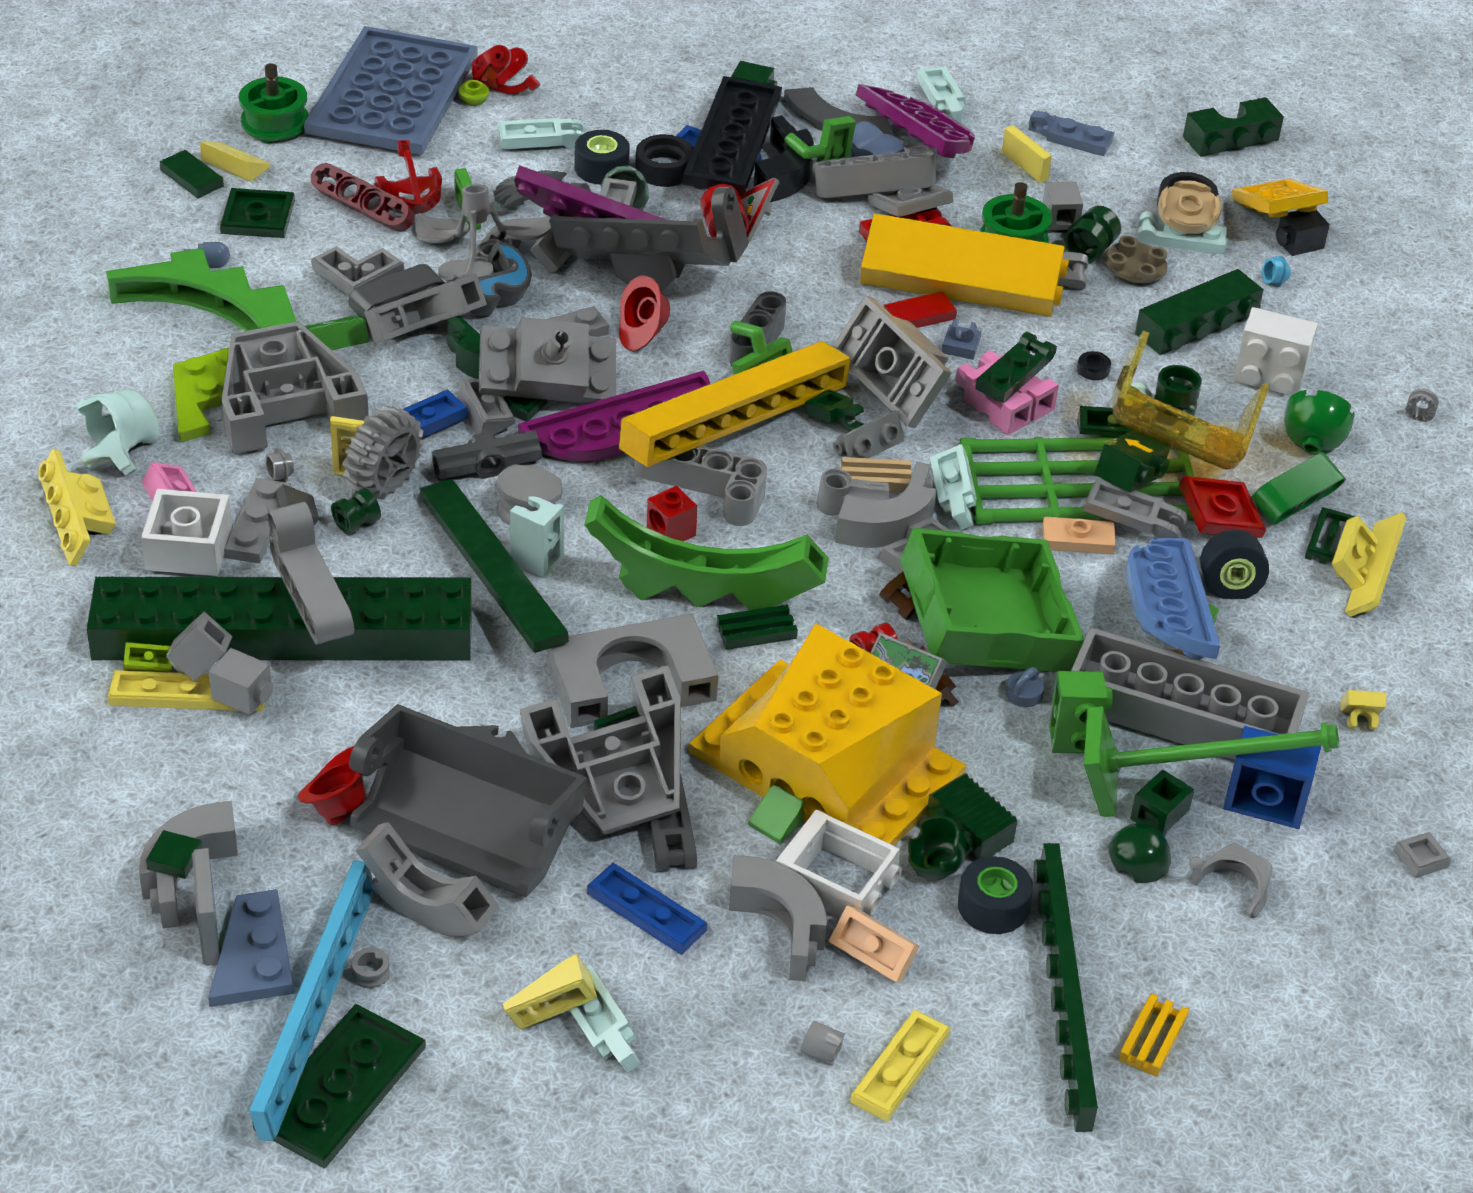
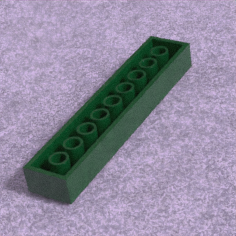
M95 577L86 629L91 660H124L126 642L171 646L173 640L205 612L232 636L226 652L232 648L258 660L471 661V577H333L351 612L354 634L318 645L314 643L281 577Z

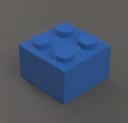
M1244 725L1241 739L1279 734ZM1321 746L1236 755L1223 809L1300 829Z

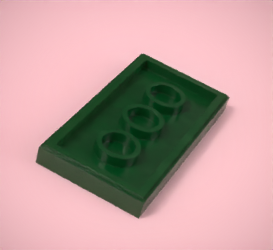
M355 1003L308 1057L274 1142L325 1169L424 1051L426 1040Z

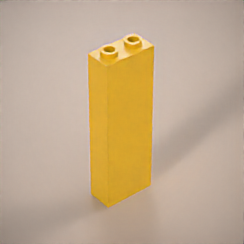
M874 213L861 264V283L924 295L943 291L948 299L1051 317L1054 305L1060 306L1063 287L1058 286L1059 278L1066 279L1069 260L1063 259L1065 246Z

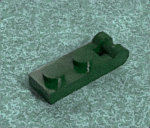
M1028 331L1024 332L1015 346L977 378L975 389L1005 403L1053 359L1057 346L1048 341L1043 343L1037 340L1036 335Z

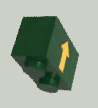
M1133 430L1104 444L1094 475L1128 492H1132L1164 476L1170 464V460L1167 457L1171 446L1140 431Z

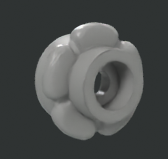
M278 448L273 453L266 454L265 465L271 480L283 479L284 482H287L289 475L294 473V463L291 455L284 453L282 449Z

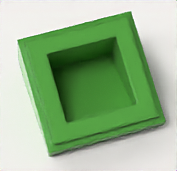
M773 785L749 819L748 825L780 844L803 822L805 804L801 799L781 787Z

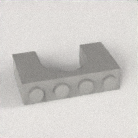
M692 613L569 636L568 643L548 649V668L570 728L594 724V720L608 716V694L600 675L609 667L621 662L639 661L652 664L658 668L668 665L680 695L681 707L717 701L718 673Z

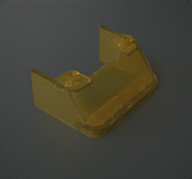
M1143 330L1126 357L1111 397V406L1115 419L1125 427L1221 469L1230 470L1236 468L1247 453L1270 385L1263 383L1246 405L1237 431L1206 422L1149 397L1139 389L1131 386L1150 334Z

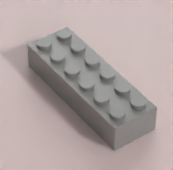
M1092 627L1088 630L1071 670L1099 671L1104 673L1106 687H1111L1113 693L1112 709L1105 711L1107 721L1184 745L1241 739L1244 725L1275 734L1297 733L1309 695L1307 691L1200 659H1192L1183 654ZM1236 755L1224 757L1235 760Z

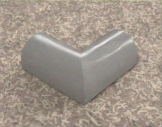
M335 246L311 259L313 271L348 297L355 288L404 270V262L384 248L357 261L338 246Z

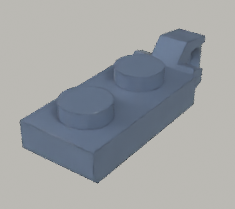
M1036 110L1030 116L1028 128L1030 131L1047 137L1049 142L1103 157L1112 144L1115 133L1105 130L1100 126H1090L1076 122L1071 118L1056 117V115H1050L1048 112Z

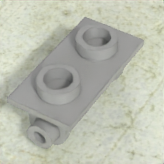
M898 410L879 416L865 425L838 436L837 440L833 443L834 450L838 454L844 453L847 457L870 458L903 442L904 438Z

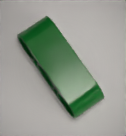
M1321 452L1262 485L1251 496V499L1271 524L1276 525L1333 493L1345 482L1346 478L1324 452Z

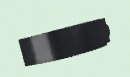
M783 115L771 117L770 143L780 155L755 162L754 187L772 178L779 180V184L770 202L787 198L799 192L808 183L812 173L813 158L804 159L785 143V138L789 133H794L808 146L814 145L813 138L808 129L796 131L795 127L790 125Z

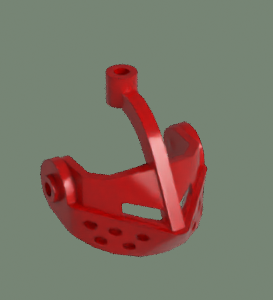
M495 45L480 54L471 63L473 80L482 82L492 90L517 94L524 92L528 88L533 92L541 85L533 75L528 76L519 85H504L507 80L514 77L528 63V54L522 48L515 47L509 50L506 46Z
M400 140L397 142L398 154L405 160L409 177L394 182L388 181L384 176H376L373 185L402 199L413 209L415 215L428 212L441 199V173L437 167H432L428 169L429 176H416L411 157L410 141ZM429 188V192L421 198L420 194ZM399 192L411 194L414 199L399 197Z

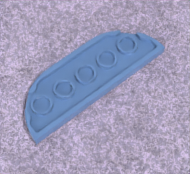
M1156 538L1151 539L1150 544L1146 547L1140 548L1139 545L1133 547L1128 555L1125 577L1136 618L1142 625V630L1175 648L1183 650V653L1189 658L1203 659L1207 657L1217 659L1220 643L1190 539Z

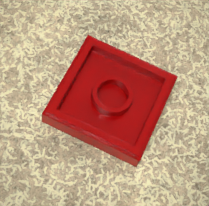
M1191 476L1182 477L1179 487L1199 533L1217 535L1223 531L1241 530L1250 533L1256 538L1263 537L1266 528L1244 482Z

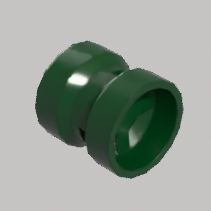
M366 488L354 492L348 500L343 498L331 505L333 519L338 528L346 535L358 531L362 524L370 525L381 518L380 506L374 495Z

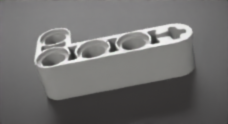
M922 142L905 145L904 152L831 159L814 164L816 195L822 198L898 191L910 188L931 187L930 185L937 184L934 149L923 145Z
M701 445L649 467L644 466L637 460L634 463L635 473L641 478L672 486L677 485L680 488L725 498L724 518L729 524L734 526H745L752 523L765 497L767 466L763 461L756 458Z
M300 502L268 511L269 543L273 561L314 643L318 645L353 635L354 623L349 607L315 544L314 523L307 503Z

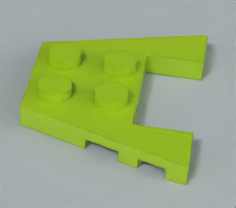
M223 348L219 351L173 364L178 433L181 443L211 434L210 424L201 411L222 405L229 348Z

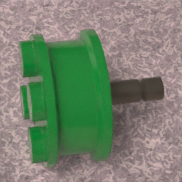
M273 63L265 65L266 77L247 83L239 92V104L244 110L241 114L243 130L247 134L266 143L285 140L299 135L305 130L304 123L309 116L308 111L305 109L308 99L305 87L293 79L277 76V65Z
M1019 182L1015 184L1014 194L994 197L984 205L982 210L984 225L981 227L980 232L1048 243L1047 231L1052 223V214L1044 203L1026 196L1028 186L1025 183Z

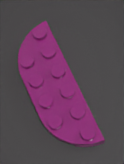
M858 84L856 96L865 101L866 107L878 110L881 117L892 119L894 121L893 125L907 129V134L922 139L923 145L936 148L938 155L953 159L956 154L968 153L972 150L975 134L934 106L913 97L909 99L904 95L893 93L891 90Z
M519 165L514 182L517 192L544 208L543 213L549 217L553 214H561V217L666 220Z
M703 370L519 423L518 434L536 431L539 437L541 453L554 458L586 463L624 454L619 449L622 418L710 384V380Z

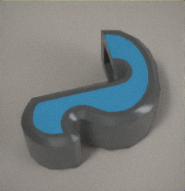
M496 242L488 255V262L492 263L494 273L478 277L487 305L469 311L474 315L488 316L493 313L497 305L505 307L516 304L521 300L530 285L532 273L528 261L516 247L506 242Z

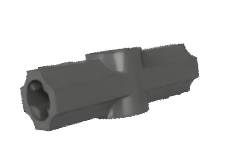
M536 431L496 438L491 433L481 432L474 435L467 444L432 451L434 473L438 480L476 472L483 478L499 476L506 469V466L541 459V447Z

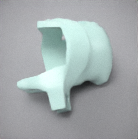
M124 388L113 393L96 394L76 403L77 410L84 417L88 434L97 444L96 447L81 456V462L86 464L90 470H93L107 462L113 461L119 471H122L125 476L136 471L137 469L129 456V449L141 442L152 444L159 437L157 416L147 398L137 390ZM104 405L108 409V415L102 417Z

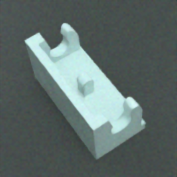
M530 496L528 497V504L538 508V510L529 511L520 506H515L510 510V555L520 568L545 578L564 558V505L559 503L555 505L542 498Z

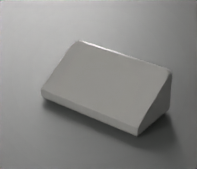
M479 379L460 380L457 398L467 407V419L475 434L488 432L494 435L515 424L516 419L502 395L479 393Z

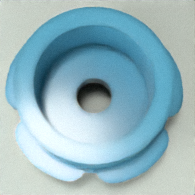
M1282 256L1268 258L1262 267L1264 282L1276 284L1277 287H1281L1282 282L1287 281L1291 274L1290 265Z

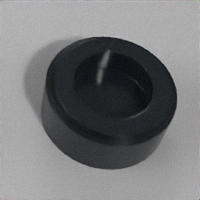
M1089 351L1080 355L1077 371L1082 377L1089 380H1102L1109 376L1111 360L1108 356L1097 351Z

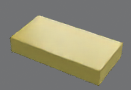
M1014 125L1005 128L1002 153L1039 183L1047 181L1049 179L1052 155Z

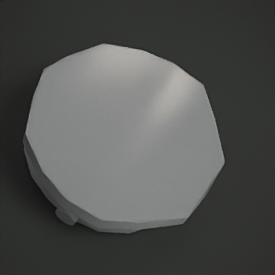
M514 464L504 469L499 474L495 484L500 494L497 514L504 523L510 524V510L515 506L524 507L529 511L538 510V508L528 504V497L530 496L539 497L555 504V502L562 498L561 479L542 467Z

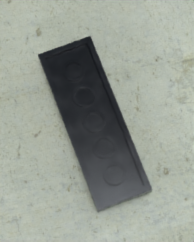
M723 76L685 169L683 185L693 186L697 189H709L718 184H727L733 186L739 195L744 196L755 168V162L759 158L769 131L771 117H774L781 99L782 87Z

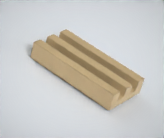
M842 457L841 470L848 472L852 479L889 483V492H904L909 485L912 475L911 460Z

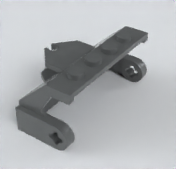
M571 183L572 185L591 191L587 183ZM717 187L712 194L711 209L717 229L716 237H707L702 219L675 221L561 217V214H553L549 219L558 248L583 260L612 261L616 277L626 284H629L631 280L638 276L651 277L658 283L661 292L675 278L680 277L686 264L729 266L731 262H738L749 245L737 195L732 187Z
M397 704L360 736L351 752L349 767L352 771L364 776H370L376 770L377 773L367 799L352 812L349 827L370 835L379 824L389 822L410 851L418 854L420 857L431 859L460 873H466L471 876L476 875L479 879L488 882L494 887L503 888L526 898L545 878L569 824L583 810L588 777L527 754L512 731H507L505 737H495V735H498L499 730L497 725L456 727Z

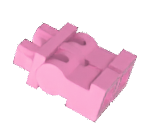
M990 350L979 359L978 369L973 368L967 363L958 367L955 382L964 389V401L972 404L979 412H985L989 416V421L1007 435L1030 424V419L1035 421L1055 410L1059 384L1050 378L1042 381L1034 376L1005 403L976 390L977 378L1002 357Z

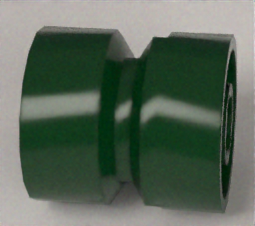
M1093 206L1089 208L1066 232L1064 238L1066 249L1068 252L1087 255L1088 263L1096 261L1121 234L1122 227L1119 218L1107 207Z
M1169 365L1161 369L1158 373L1156 394L1154 395V400L1158 407V413L1154 419L1159 424L1166 427L1181 428L1193 422L1202 384V378L1198 372L1183 365Z

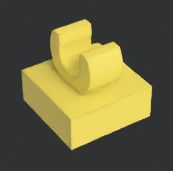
M1348 690L1341 697L1340 704L1342 713H1350L1347 718V726L1350 729H1355L1358 722L1357 717L1362 715L1369 721V730L1377 728L1379 724L1378 715L1386 708V693Z

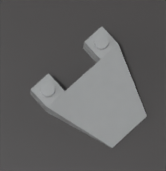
M299 321L231 334L222 394V409L225 434L233 454L267 448L266 425L325 413L328 414L329 419H331V416L364 421L365 417L369 416L368 396L359 374Z
M668 665L631 676L633 699L640 717L581 735L570 737L557 698L520 709L523 733L531 756L588 777L583 810L581 812L603 835L680 812L681 702Z

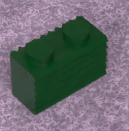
M967 773L960 775L929 794L927 818L938 815L952 818L965 837L967 843L966 855L970 854L975 860L993 856L996 852H1000L1014 842L1017 826L1016 816H1012L1010 811H1006L1005 806H1001L999 801H995L994 796L990 797L989 792H985L983 787H979L978 782L974 783L973 778H969Z

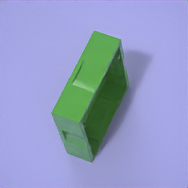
M913 528L900 562L931 654L943 658L947 661V664L1013 669L1036 667L1040 671H1071L1085 639L1072 604L1062 589L1060 573L1047 540L1010 536L985 537L962 532Z

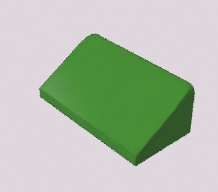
M357 315L304 326L331 350L369 342L365 319Z

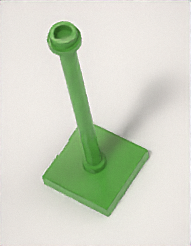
M1103 706L1091 707L1087 710L1084 767L1100 816L1109 817L1116 816L1118 775L1121 767L1323 746L1326 753L1332 752V749L1339 748V734L1336 724L1329 725L1328 722L1321 723V730L1119 752L1115 746Z

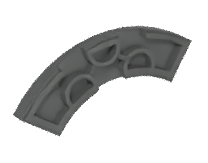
M814 87L784 90V100L792 112L800 119L805 118L814 123V128L822 131L824 120L850 116L856 121V124L861 121L870 122L878 127L883 134L894 136L887 118L859 115L838 109L823 100L817 94Z

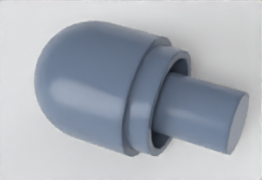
M203 242V244H198V249L203 248L209 268L222 267L228 263L230 251L224 243Z

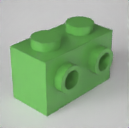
M1057 671L1049 720L1052 753L1085 752L1088 708L1103 706L1104 711L1112 709V688L1106 687L1103 672Z

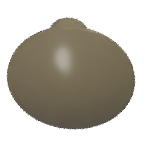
M1132 236L1120 237L1119 243L1110 246L1105 253L1104 259L1107 267L1118 277L1131 282H1155L1163 278L1167 272V252L1160 247H1151L1139 243Z

